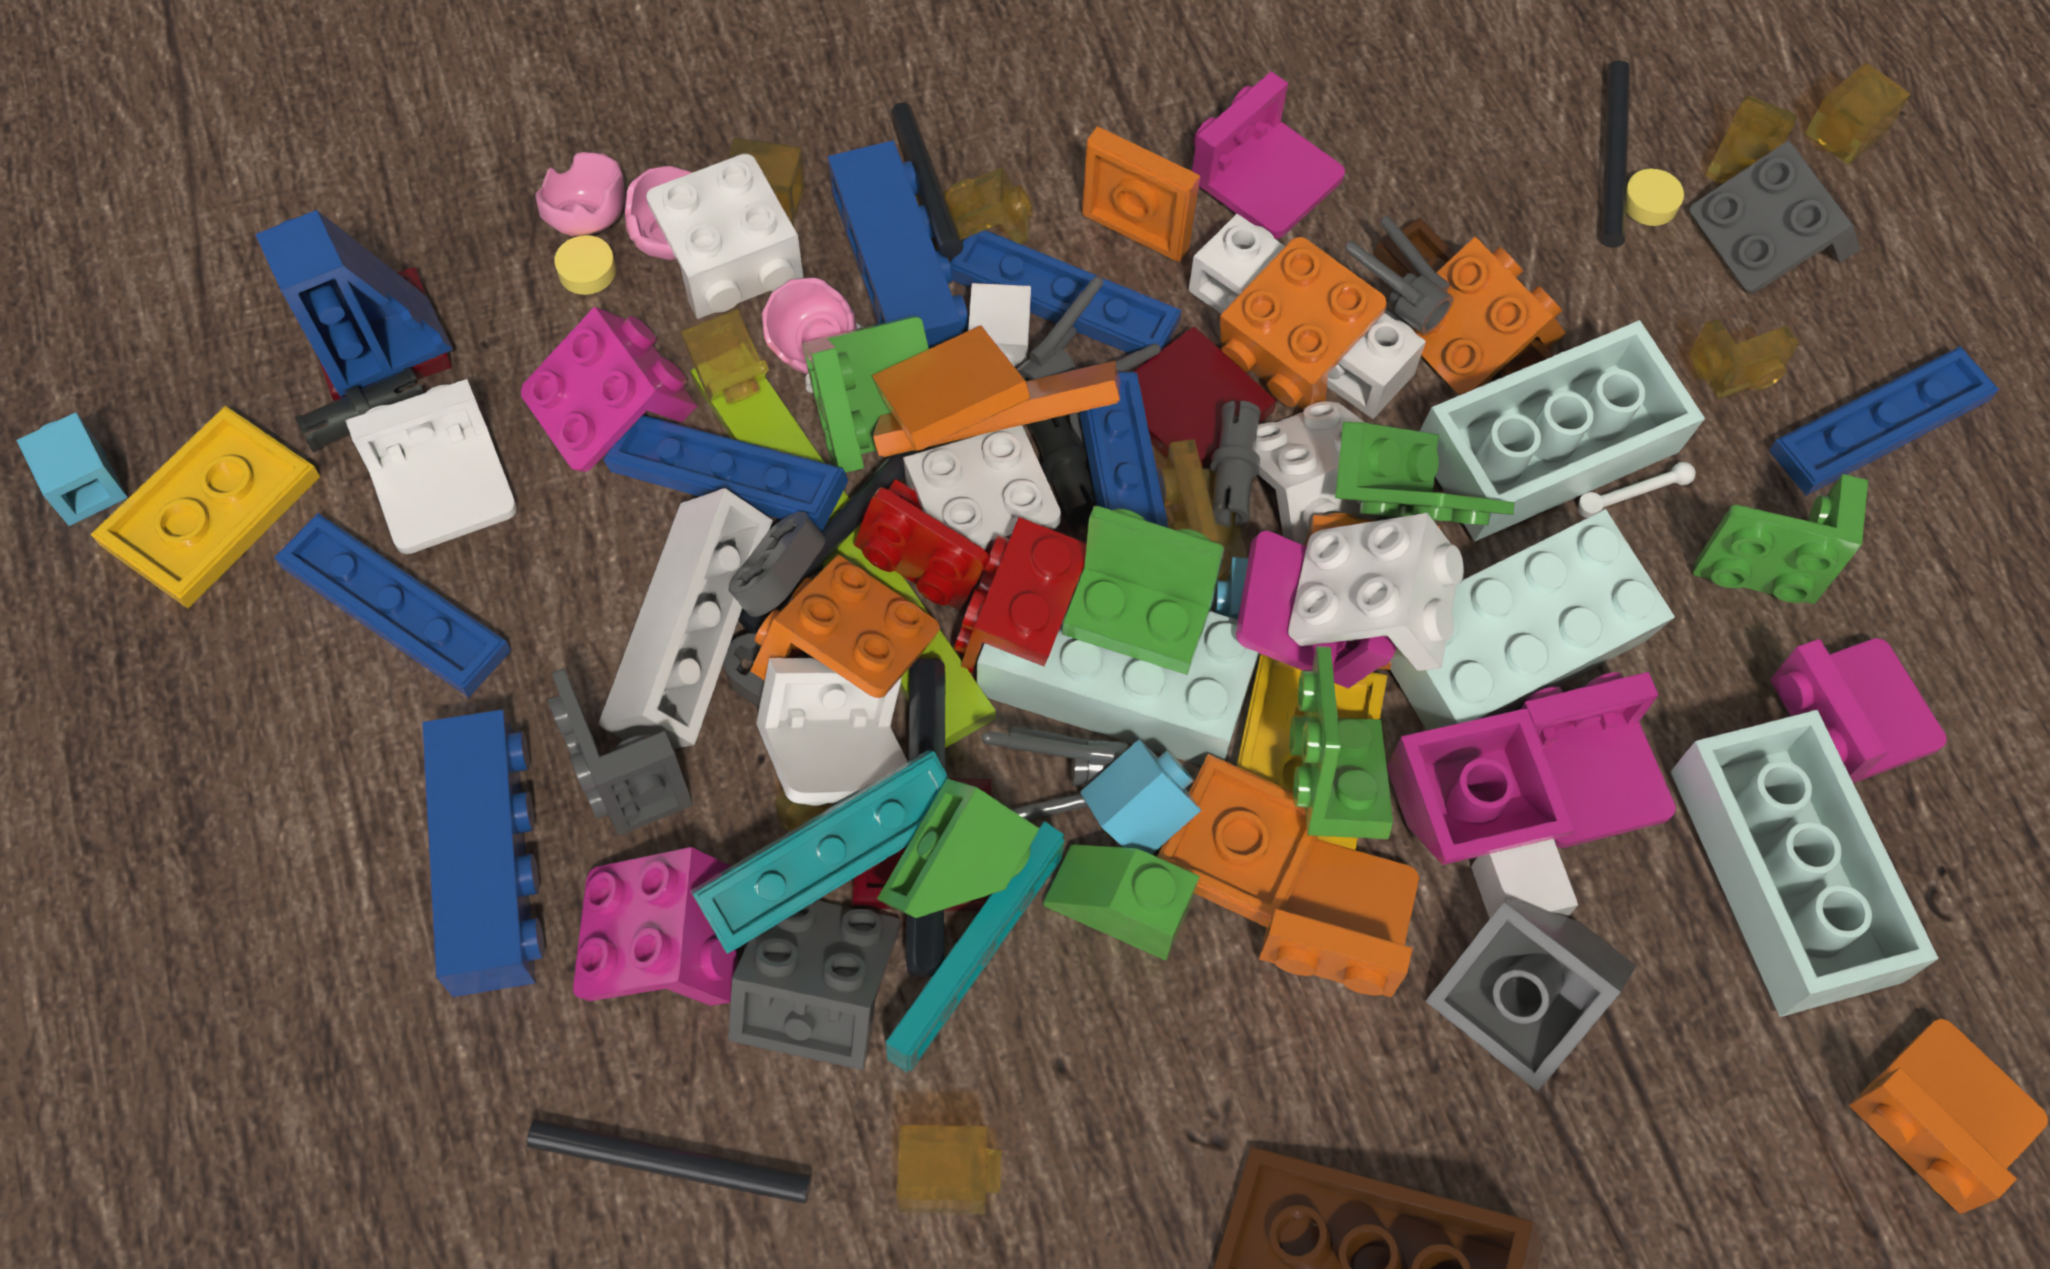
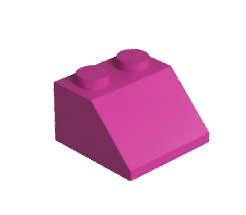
M1528 708L1401 736L1387 765V770L1407 827L1442 865L1569 836L1575 831Z

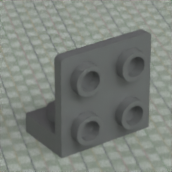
M1789 140L1692 204L1689 209L1692 217L1748 294H1755L1826 248L1831 250L1840 263L1861 250L1853 224Z
M565 668L551 673L559 695L549 698L547 701L562 737L564 736L571 754L569 756L582 790L587 795L596 819L609 815L618 836L693 806L666 731L653 736L638 735L628 738L617 745L613 752L601 756Z
M816 900L750 940L732 978L728 1041L863 1070L870 1052L875 1002L899 934L900 919L875 913L867 909H855Z

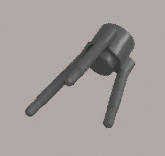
M1383 216L1380 220L1381 226L1419 273V277L1412 273L1407 274L1403 278L1354 241L1347 242L1345 249L1360 261L1362 265L1393 288L1389 302L1395 306V309L1386 308L1385 314L1394 320L1406 323L1413 331L1417 330L1422 335L1428 334L1439 325L1450 310L1453 297L1447 290L1451 284L1435 273L1389 216Z
M1096 276L1090 281L1045 340L1030 352V358L1017 369L1025 382L1076 370L1073 360L1064 349L1076 335L1077 331L1073 324L1103 285V279L1100 276ZM1156 343L1116 361L1118 372H1126L1158 355L1161 351L1160 345Z
M1011 727L1008 730V734L986 731L982 734V741L988 745L1072 758L1071 784L1072 786H1084V788L1128 750L1126 742L1084 740L1021 727ZM1081 794L1017 807L1012 809V811L1026 820H1031L1076 809L1089 808Z

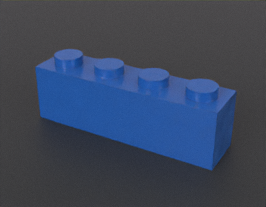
M894 140L828 156L831 193L877 323L881 324L909 316H918L923 321L928 349L962 334L963 330L969 329V317L965 302L961 295L952 296L948 284L952 283L949 260L941 254L940 250L935 251L931 239L935 238L925 207L924 205L918 206L915 195H918L919 191L915 182L916 174L911 161H901Z
M504 710L422 722L436 978L452 997L535 984L534 960L544 958L545 947L539 918L531 919L529 895L539 894L540 885L535 856L533 854L526 855L524 833L534 831L535 827L530 794L528 791L521 792L520 771H526L530 768L529 749L525 733L523 731H514Z

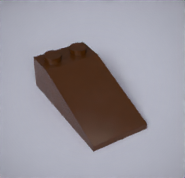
M1250 1147L1213 1269H1538L1543 1245L1534 1221Z

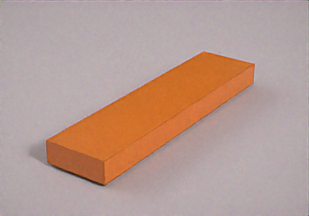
M1116 361L1026 381L1031 397L1028 401L931 446L1116 404L1120 401V377ZM892 413L879 417L873 434L879 456L887 457L916 450Z

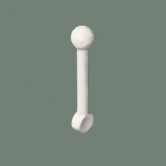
M1679 462L1673 466L1671 472L1601 496L1594 492L1585 493L1578 502L1577 510L1581 516L1589 518L1601 512L1603 507L1673 483L1688 485L1695 478V468L1690 463Z

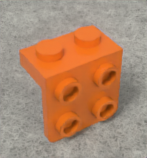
M1476 236L1437 272L1439 276L1451 284L1447 290L1453 297L1450 310L1439 325L1428 334L1422 335L1417 330L1414 331L1416 335L1426 341L1422 352L1423 358L1458 395L1484 386L1536 337L1550 349L1566 334L1555 319L1563 311L1558 304L1539 285L1530 293L1517 279L1523 272V269L1501 246L1491 253Z
M1297 237L1292 239L1220 315L1222 352L1247 373L1251 370L1267 382L1270 392L1281 403L1288 407L1297 405L1302 410H1305L1309 405L1326 400L1328 373L1385 313L1386 298L1382 293L1306 238Z
M838 554L813 580L807 577L799 585L788 605L781 612L775 609L766 618L754 639V642L759 644L761 648L750 671L765 681L769 658H799L803 652H806L868 695L882 698L886 696L932 643L940 626L936 619L922 611L917 605L907 601L867 574L863 569L855 566Z
M1316 840L1284 911L1275 909L1269 926L1266 928L1259 960L1273 963L1280 969L1301 976L1315 975L1342 983L1345 987L1357 993L1372 996L1384 995L1392 998L1407 975L1413 948L1405 946L1419 883L1418 872L1406 864Z
M1938 1019L1930 1023L1849 1104L1876 1134L1896 1151L1959 1214L1999 1199L2017 1180L2007 1168L2048 1124L2046 1112L1957 1027L1945 1019Z

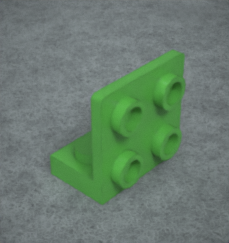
M916 315L802 343L829 460L834 466L844 468L845 473L864 468L861 454L877 450L873 434L879 417L891 413L879 395L872 375L928 350L923 321Z
M1343 422L1335 498L1361 501L1360 514L1405 517L1428 513L1433 521H1450L1453 523L1489 526L1490 513L1514 515L1515 502L1433 493L1434 477L1439 466L1437 453L1439 434L1364 422Z
M1842 474L1827 496L1819 495L1816 498L1808 521L1740 505L1731 506L1694 562L1693 575L1710 579L1715 584L1725 588L1743 587L1773 594L1778 599L1789 603L1807 602L1815 604L1862 545L1868 480Z
M1094 506L1088 523L1085 567L1064 619L1062 635L1188 675L1212 607L1224 547L1210 541L1205 535L1194 530L1180 529L1176 531L1148 522L1142 516L1130 510H1109L1100 506Z
M1316 646L1312 670H1302L1299 677L1298 707L1299 711H1303V716H1292L1290 724L1291 756H1301L1302 767H1296L1294 774V806L1305 808L1307 835L1389 839L1393 825L1381 720L1338 718L1331 647Z

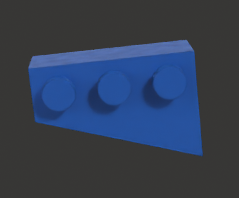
M318 210L295 219L286 220L275 227L255 234L282 294L340 397L346 395L344 390L357 385L359 389L401 372L406 367H413L453 350L428 297Z

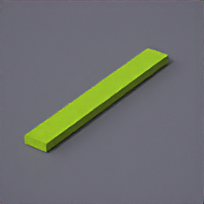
M743 344L690 370L693 383L731 439L824 463ZM844 491L841 497L839 498L828 521L849 500V497ZM861 524L819 568L821 572L839 554L930 615L902 575L895 571L887 572L875 567L864 557L862 550L853 545ZM939 629L935 639L919 658H937L945 664V748L995 720L996 710L968 669L961 667V659ZM910 668L902 676L899 687L909 704Z

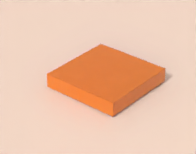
M1097 126L1087 139L1082 214L1162 255L1180 262L1190 248L1200 175Z
M982 325L872 375L879 395L917 451L1009 410L1031 398L1024 378Z
M1208 754L1189 791L1201 811L1163 844L1157 857L1199 875L1200 878L1195 891L1196 895L1268 928L1275 909L1284 911L1318 836L1307 835L1305 808L1294 806L1292 791Z

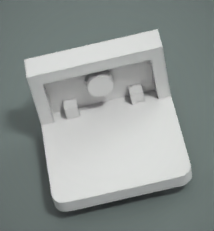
M749 154L738 155L653 187L647 192L648 206L681 267L688 303L697 319L715 312L728 311L740 302L768 291L776 290L790 279L803 278L798 235L753 156Z
M468 379L450 385L433 387L424 394L391 405L377 406L365 414L346 420L351 438L370 472L393 542L399 552L412 554L508 520L516 514L517 506Z
M1317 402L1306 407L1304 412L1279 422H1268L1258 425L1255 452L1260 457L1258 475L1276 489L1283 537L1302 545L1305 543L1313 515L1327 516L1333 513H1347L1355 516L1357 519L1367 520L1382 517L1360 514L1361 501L1335 498L1343 422H1364L1340 403Z
M1022 425L974 436L903 457L906 486L915 491L923 512L984 550L993 547L997 535L1010 539L1018 517L1049 529L1056 528L1060 523V508Z
M1428 513L1319 530L1312 534L1308 540L1288 629L1289 636L1300 646L1388 636L1417 671L1440 669L1443 664L1446 641L1451 639L1454 630L1452 607L1456 585L1462 581L1464 572L1461 553L1455 545L1449 542Z
M769 658L756 724L789 800L813 806L839 803L908 762L890 727L902 677L886 696L875 698L815 658Z

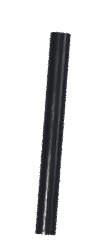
M1620 60L1609 64L1607 71L1602 244L1610 248L1619 247L1624 244L1626 225L1630 65Z
M898 103L891 110L894 125L908 161H911L916 174L915 182L941 254L947 258H954L963 251L964 246L912 107L908 103Z
M913 450L891 455L826 523L823 531H821L825 536L823 548L783 602L771 611L758 617H750L745 610L740 614L738 621L748 632L757 634L766 618L775 609L780 610L792 597L799 585L807 577L810 578L862 523L869 503L879 488L889 489L895 479L901 481L905 477L903 457L916 454Z
M539 1119L533 1120L527 1136L528 1148L802 1204L807 1203L811 1190L812 1175Z

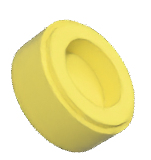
M1659 169L1641 170L1635 173L1627 184L1626 213L1632 219L1644 225L1659 226L1666 224L1676 216L1683 202V187L1678 179L1666 171Z
M583 235L571 238L564 242L556 252L555 267L560 282L567 290L573 293L588 295L600 292L608 287L615 277L616 264L612 250L604 240L598 237Z

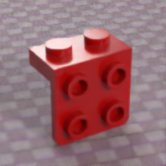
M897 479L894 480L889 489L879 488L869 503L853 544L862 550L864 557L875 567L883 571L899 573L915 583L918 591L931 602L943 606L950 605L959 612L983 576L992 548L984 550L923 512L915 491Z
M1018 517L1010 539L997 535L989 555L990 560L984 569L985 572L978 590L975 589L954 647V651L964 654L961 667L967 668L972 675L984 643L1045 667L1084 567L1087 543Z

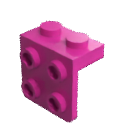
M1271 71L1253 87L1250 85L1244 87L1237 94L1231 106L1218 118L1210 117L1200 126L1193 140L1195 153L1192 172L1200 175L1199 186L1253 225L1265 228L1275 239H1279L1288 233L1343 182L1345 168L1281 122L1288 83Z
M595 306L521 387L523 400L563 458L573 470L580 472L591 470L646 411L683 422L697 407V404L683 387L687 383L686 377L672 362L661 357L653 346L656 342L655 335L643 322L633 316L624 319Z
M1270 531L1260 532L1251 542L1236 628L1238 642L1245 648L1303 671L1312 670L1316 646L1331 647L1334 683L1348 689L1379 667L1388 664L1397 649V646L1388 636L1306 646L1296 644L1289 636L1288 629L1307 547Z
M1817 639L1796 647L1770 679L1791 716L1818 710L1853 783L1934 754L1946 744L1947 737L1893 649L1883 639H1871L1829 654L1822 641Z
M1612 672L1593 679L1583 688L1563 692L1560 687H1550L1530 695L1524 701L1521 709L1528 708L1575 829L1572 835L1554 839L1556 847L1567 848L1662 824L1674 815L1676 811L1674 800L1639 722L1659 695L1649 672L1625 678L1620 672Z
M693 847L593 868L589 872L585 884L573 983L575 996L586 1001H595L668 989L709 1006L731 1003L732 978L737 968V949L728 954L726 953L690 891L731 866Z

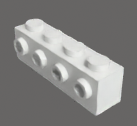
M1236 214L1194 255L1189 292L1222 314L1282 251L1285 245L1277 241L1265 228L1255 226L1239 214ZM1384 313L1328 373L1327 387L1374 419L1415 375L1426 341L1416 335L1413 329L1406 323L1394 320Z
M726 488L680 503L598 726L623 740L638 735L653 736L666 731L673 749L695 745L742 610V606L728 591L729 584L763 537L768 533L773 521L772 519Z

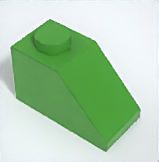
M946 779L877 899L894 909L918 918L1003 891L1008 886L1010 880L1018 875L1027 864L1031 853L1030 845L1039 828L979 788Z
M1071 844L1044 900L1043 906L1166 961L1193 902L1200 876L1137 848Z

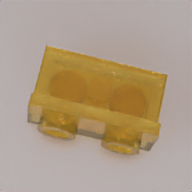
M1195 439L1171 442L1166 468L1158 469L1164 506L1170 505L1174 522H1171L1170 529L1176 531L1180 529L1194 530L1205 535L1210 541L1222 545L1224 553L1218 580L1227 581L1232 557L1248 558L1240 526L1236 527L1235 524L1236 513H1231L1230 527L1215 523L1212 502L1216 475L1212 472L1211 468L1202 469Z

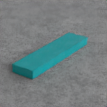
M927 750L690 890L726 953L732 952L908 846L946 779H949L935 752Z
M1044 821L1030 845V857L1023 870L1010 880L1005 890L993 893L885 1042L888 1061L906 1073L909 1070L913 1071L1061 862L1065 842L1062 832Z

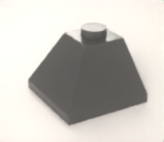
M1506 898L1425 1002L1536 1091H1539L1620 994L1636 965L1579 921Z

